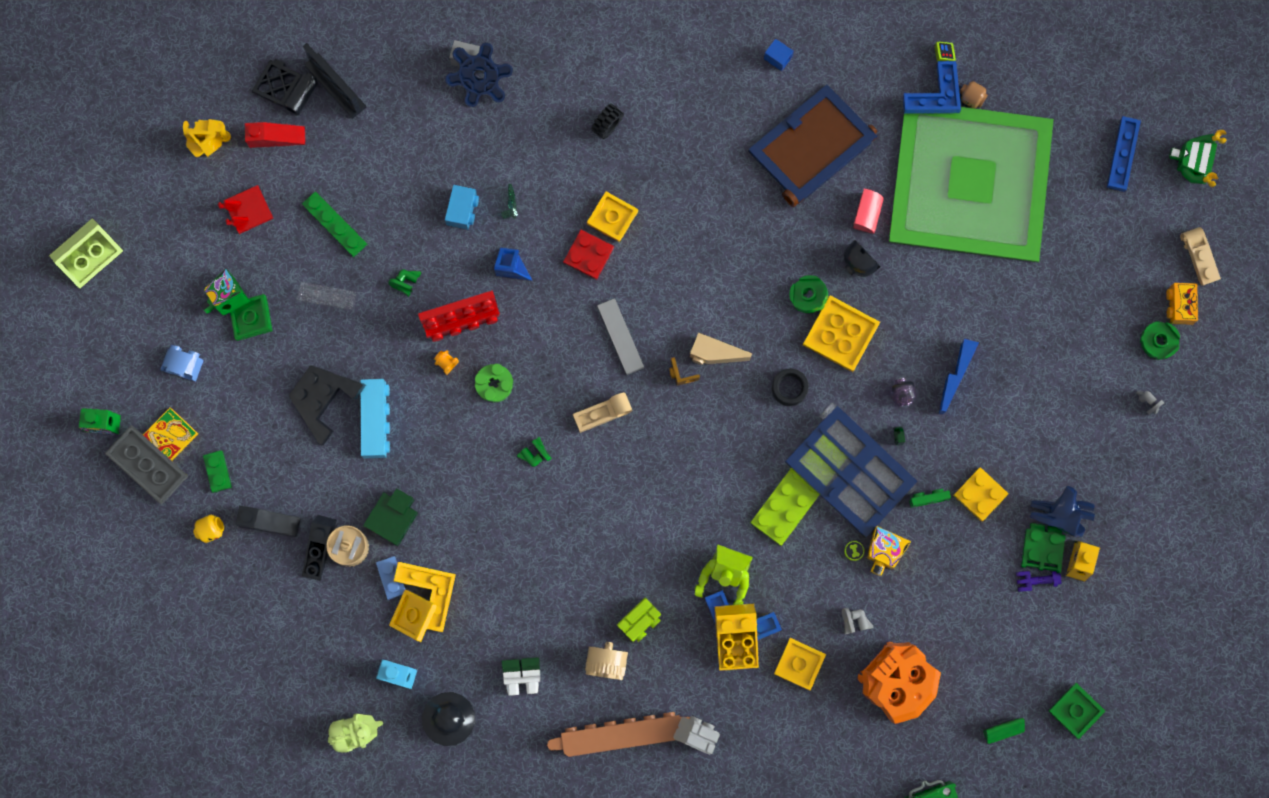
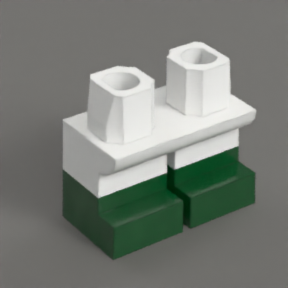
M539 657L521 659V664L520 659L501 661L504 685L507 686L509 696L519 695V684L526 683L527 694L538 693V682H540Z

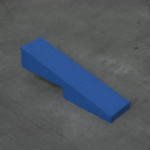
M967 339L961 342L955 375L948 374L945 380L939 414H944L947 411L979 342Z

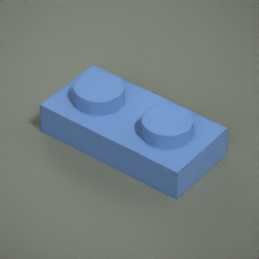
M395 556L376 562L387 599L390 600L402 596L404 590H406L404 584L393 582L397 568Z

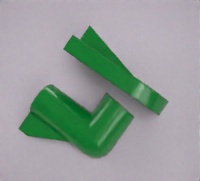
M402 269L399 271L396 279H390L388 284L409 297L411 295L410 292H412V286L403 282L406 279L416 283L421 272Z
M540 437L532 441L540 453L534 456L526 447L517 455L518 458L527 461L532 467L542 462L543 457L547 461L552 459L545 450Z

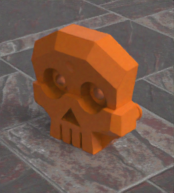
M887 642V645H884L880 653L861 671L862 675L858 674V680L863 683V694L874 705L881 707L892 723L897 724L918 718L936 698L941 672L926 662L925 655L915 645L909 642ZM915 670L914 675L911 676V671ZM895 692V696L891 698V694Z

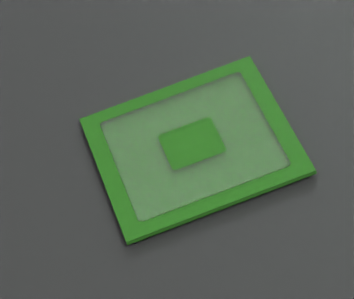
M961 107L960 113H904L889 242L1039 262L1054 119Z

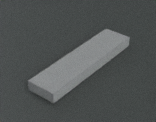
M615 298L597 305L626 375L643 369L644 365Z

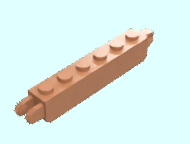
M675 712L664 713L663 718L657 719L655 715L644 716V721L636 722V718L624 719V724L616 725V721L605 722V727L597 728L596 724L585 725V730L577 731V727L566 728L565 733H561L562 737L551 739L548 741L547 746L551 751L564 750V754L570 757L674 741L673 736L676 729L679 728L678 724L681 717L679 715L675 716Z

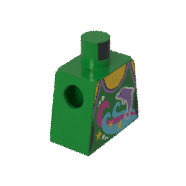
M225 269L205 287L204 292L209 299L201 304V307L207 314L216 308L222 315H226L250 302V300L232 274Z
M82 408L79 428L82 432L119 434L121 415L109 410Z

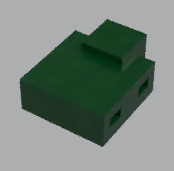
M397 488L392 496L383 492L363 526L394 545L399 546L418 515L417 511L410 508L414 498Z

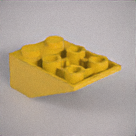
M754 604L715 606L719 671L759 668L757 621Z

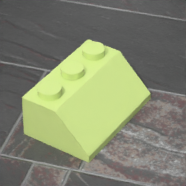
M92 218L49 256L81 288L123 250Z

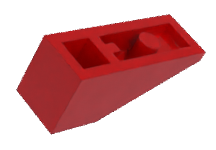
M267 122L245 123V142L249 148L305 145V126Z

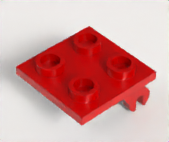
M258 185L224 200V203H218L219 208L228 210L232 218L231 220L226 219V224L235 226L239 234L274 219Z

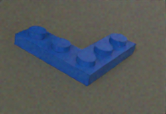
M956 61L937 62L939 93H904V113H960L961 103Z
M723 590L704 598L714 623L715 606L729 605ZM774 612L756 619L757 640L782 630Z

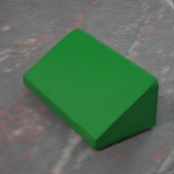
M1017 718L984 729L983 733L987 743L991 744L1024 733L1025 720L1024 718Z

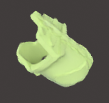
M354 714L352 718L332 722L329 727L328 743L332 745L335 751L341 753L352 751L358 747L365 748L366 744L377 736V728L383 725V721H375L372 715Z

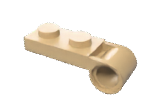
M1198 227L1181 233V241H1184V248L1188 249L1200 284L1206 285L1221 279L1203 229Z
M620 393L605 402L574 413L573 417L581 433L624 416L633 410L626 393Z

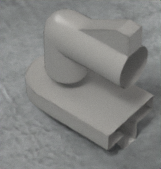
M1139 390L1136 392L1141 402L1147 401L1150 406L1157 400L1149 391L1143 392ZM1162 400L1159 401L1147 413L1149 415L1153 412L1157 414L1159 407L1164 402Z
M848 608L842 609L845 634L855 632L852 621L855 619L858 620L860 631L873 628L863 610L859 609L850 612Z

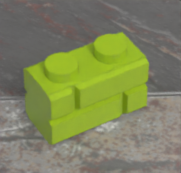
M644 598L617 624V627L632 642L635 640L640 642L647 635L645 631L650 626L653 629L661 621L659 619L661 613Z

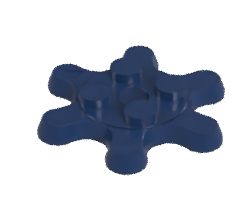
M485 42L481 44L477 55H470L461 47L455 48L452 53L453 58L459 63L460 69L455 73L447 74L445 81L449 86L461 85L466 89L465 103L469 107H475L478 104L479 97L483 94L489 95L495 102H502L505 99V93L499 87L498 81L503 77H510L513 73V68L510 64L504 63L499 65L492 61L493 46L490 43ZM475 70L483 71L484 77H476Z

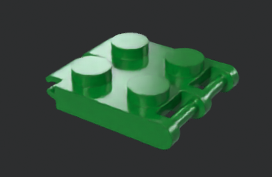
M1030 523V529L1025 531L1021 567L1026 568L1028 566L1038 568L1040 571L1046 569L1061 573L1065 535L1054 526H1048L1047 532H1044L1045 525ZM1027 561L1039 562V564L1028 563ZM1044 563H1046V564H1052V565H1057V566H1056V567L1046 566V565H1044Z

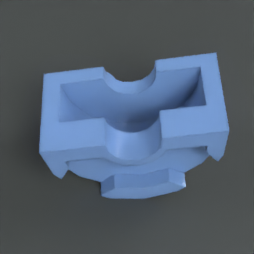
M171 345L166 352L160 371L196 382L203 360L199 358L200 354L190 350L186 353L181 351L182 348Z

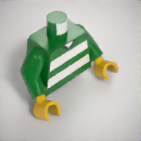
M1218 130L1215 135L1208 134L1192 138L1185 142L1181 150L1171 148L1169 159L1179 161L1177 171H1180L1190 183H1208L1210 187H1214L1216 183L1211 180L1218 179L1217 174L1211 172L1217 148L1215 141L1221 144L1227 141L1226 138L1219 137L1227 133L1224 130Z

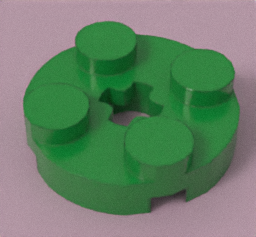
M803 276L799 278L796 284L791 286L790 300L797 311L803 313L821 311L828 299V289L825 283L817 276ZM808 291H811L813 294L810 298L804 296Z
M1153 322L1142 332L1140 338L1142 349L1155 360L1170 358L1179 349L1180 334L1170 323ZM1157 336L1159 338L1163 337L1165 339L1163 341L1164 345L1158 344L1156 342Z

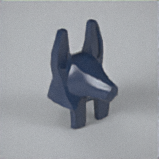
M1066 486L1064 492L1055 502L1031 501V507L1043 510L1048 514L1031 512L1030 518L1050 526H1055L1062 532L1079 538L1085 532V528L1080 524L1081 518L1094 521L1095 517L1094 513L1084 510L1094 511L1095 506L1086 501H1076L1077 491L1071 486Z

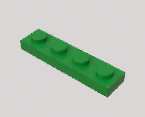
M316 191L302 203L310 214L353 257L367 245Z

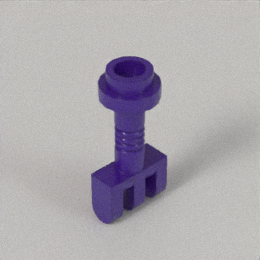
M1030 571L1016 572L1017 577H1025V579L1017 580V584H1025L1026 586L1019 587L1018 592L1032 591V585L1052 583L1053 587H1058L1061 584V574L1056 573V571H1052L1050 576L1031 577Z

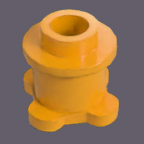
M448 350L440 351L434 358L436 360L435 365H439L446 375L459 363L457 358H453L448 354Z

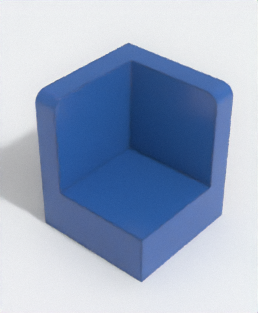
M775 39L765 52L764 60L782 71L791 60L794 51Z

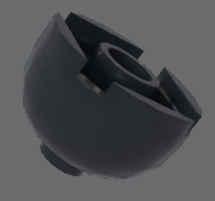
M856 240L846 248L844 252V261L847 264L845 269L851 275L855 273L860 277H867L880 268V265L873 260Z

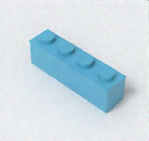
M384 379L361 380V383L366 385L361 392V456L363 459L387 458V453H390V442L386 441V434H390V423L386 422V415L390 414L389 403H386V396L390 394L389 384L386 385Z

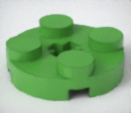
M490 364L483 367L476 375L475 388L482 399L489 402H501L510 395L513 388V378L505 367L500 364ZM491 379L499 380L500 383H497L499 385L497 388L489 386Z

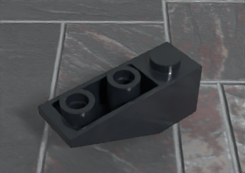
M317 515L312 521L302 576L321 581L328 557L327 540L329 535L335 530L336 519Z

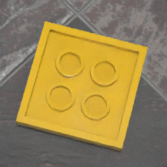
M830 295L805 339L803 346L853 372L880 322Z

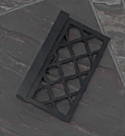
M306 43L303 48L309 61L304 64L305 67L353 119L367 108L366 105L324 58Z

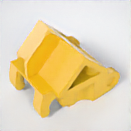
M211 119L198 120V122H195L193 129L189 128L187 121L183 123L184 136L187 138L186 147L195 157H199L203 153L208 157L222 146V142H228L231 139V134L225 130V125L222 121Z

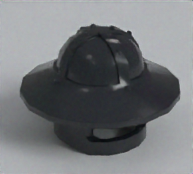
M454 692L440 693L432 697L425 705L422 714V726L426 735L434 743L443 746H454L465 741L472 733L475 725V712L471 703L464 696Z

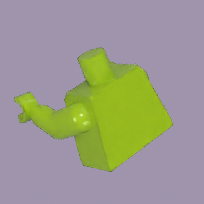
M717 545L713 559L702 569L698 580L699 585H695V596L702 598L704 586L711 575L722 586L731 585L738 587L739 585L737 598L733 604H743L742 599L745 598L749 587V573L747 571L753 557Z

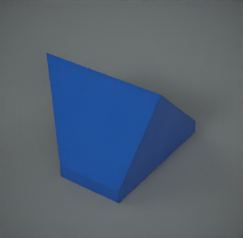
M500 248L494 268L496 276L532 281L519 256V250Z

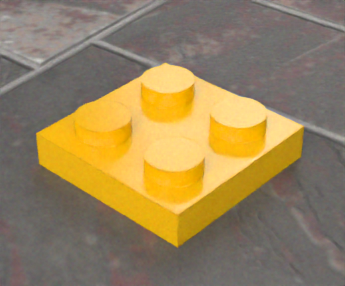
M606 191L587 221V225L620 243L638 213V209Z
M980 467L953 496L983 522L1009 493Z
M404 590L389 626L421 642L437 605L409 590Z
M789 638L774 675L810 691L826 654Z

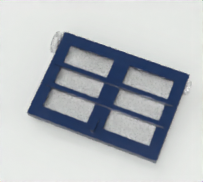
M832 402L819 415L823 421L787 458L785 463L866 538L906 493L911 495L915 491L917 480Z

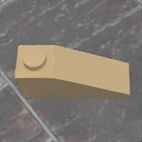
M698 333L690 353V358H693L692 361L703 365V363L716 364L750 361L752 353Z

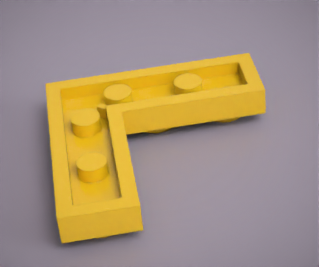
M398 562L393 582L432 590L429 601L436 604L437 607L427 629L443 632L456 574Z

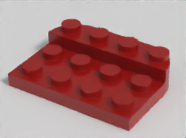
M493 290L418 313L426 337L431 338L432 342L440 341L443 339V336L448 334L451 336L459 335L462 333L461 330L467 328L475 330L483 323H487V325L498 322L497 317L500 315Z

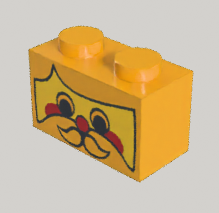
M1172 284L1166 293L1167 300H1170V307L1167 308V318H1170V324L1193 325L1198 321L1197 284Z

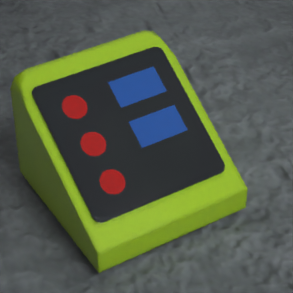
M936 42L934 47L937 62L956 61L953 43Z

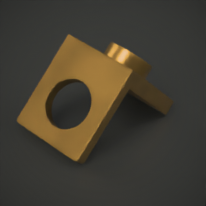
M675 357L671 358L672 367L669 368L671 378H675L677 386L699 381V374L680 379Z

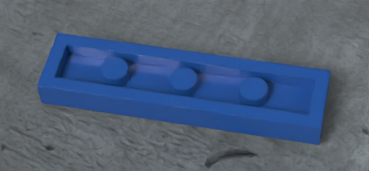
M1122 116L1106 188L1123 192L1127 190L1141 120Z

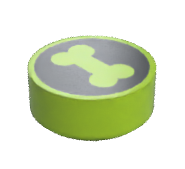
M851 541L845 546L844 554L849 560L857 561L863 557L864 547L860 542Z

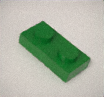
M223 451L203 455L212 493L232 488Z
M937 489L933 490L932 494L925 495L924 492L914 494L913 498L909 500L910 508L948 501L951 499L950 491Z

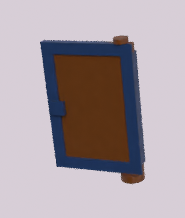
M825 85L749 148L748 152L785 189L782 193L784 200L791 207H795L866 149L877 138V130L872 124L867 126L828 85Z

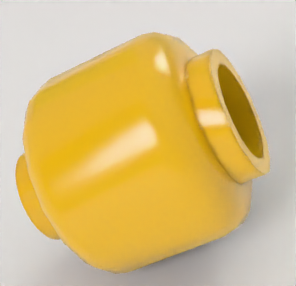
M211 514L197 520L193 532L197 539L208 543L222 536L224 524L219 517Z

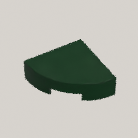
M902 426L894 427L896 446L905 443Z

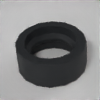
M789 368L780 371L776 375L771 389L777 402L785 406H795L806 397L809 384L808 379L802 372ZM791 376L799 380L801 392L798 396L786 398L780 393L779 383L783 378Z

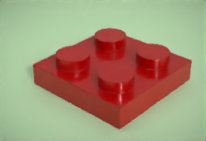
M580 230L563 263L597 280L614 246Z

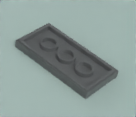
M132 425L105 452V455L161 505L188 478V475Z

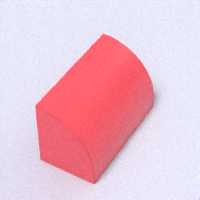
M864 188L853 225L854 229L875 234L884 200L880 194Z

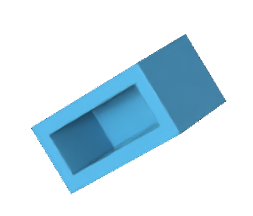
M453 185L445 217L446 225L467 230L469 225H473L475 218L473 208L477 207L479 202L476 189Z

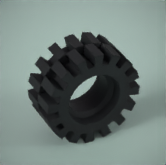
M610 103L602 110L598 118L595 119L591 130L603 140L608 138L616 126L619 125V122H621L624 113Z

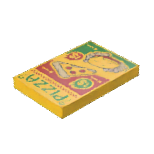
M169 408L143 435L173 461L198 433L172 408Z

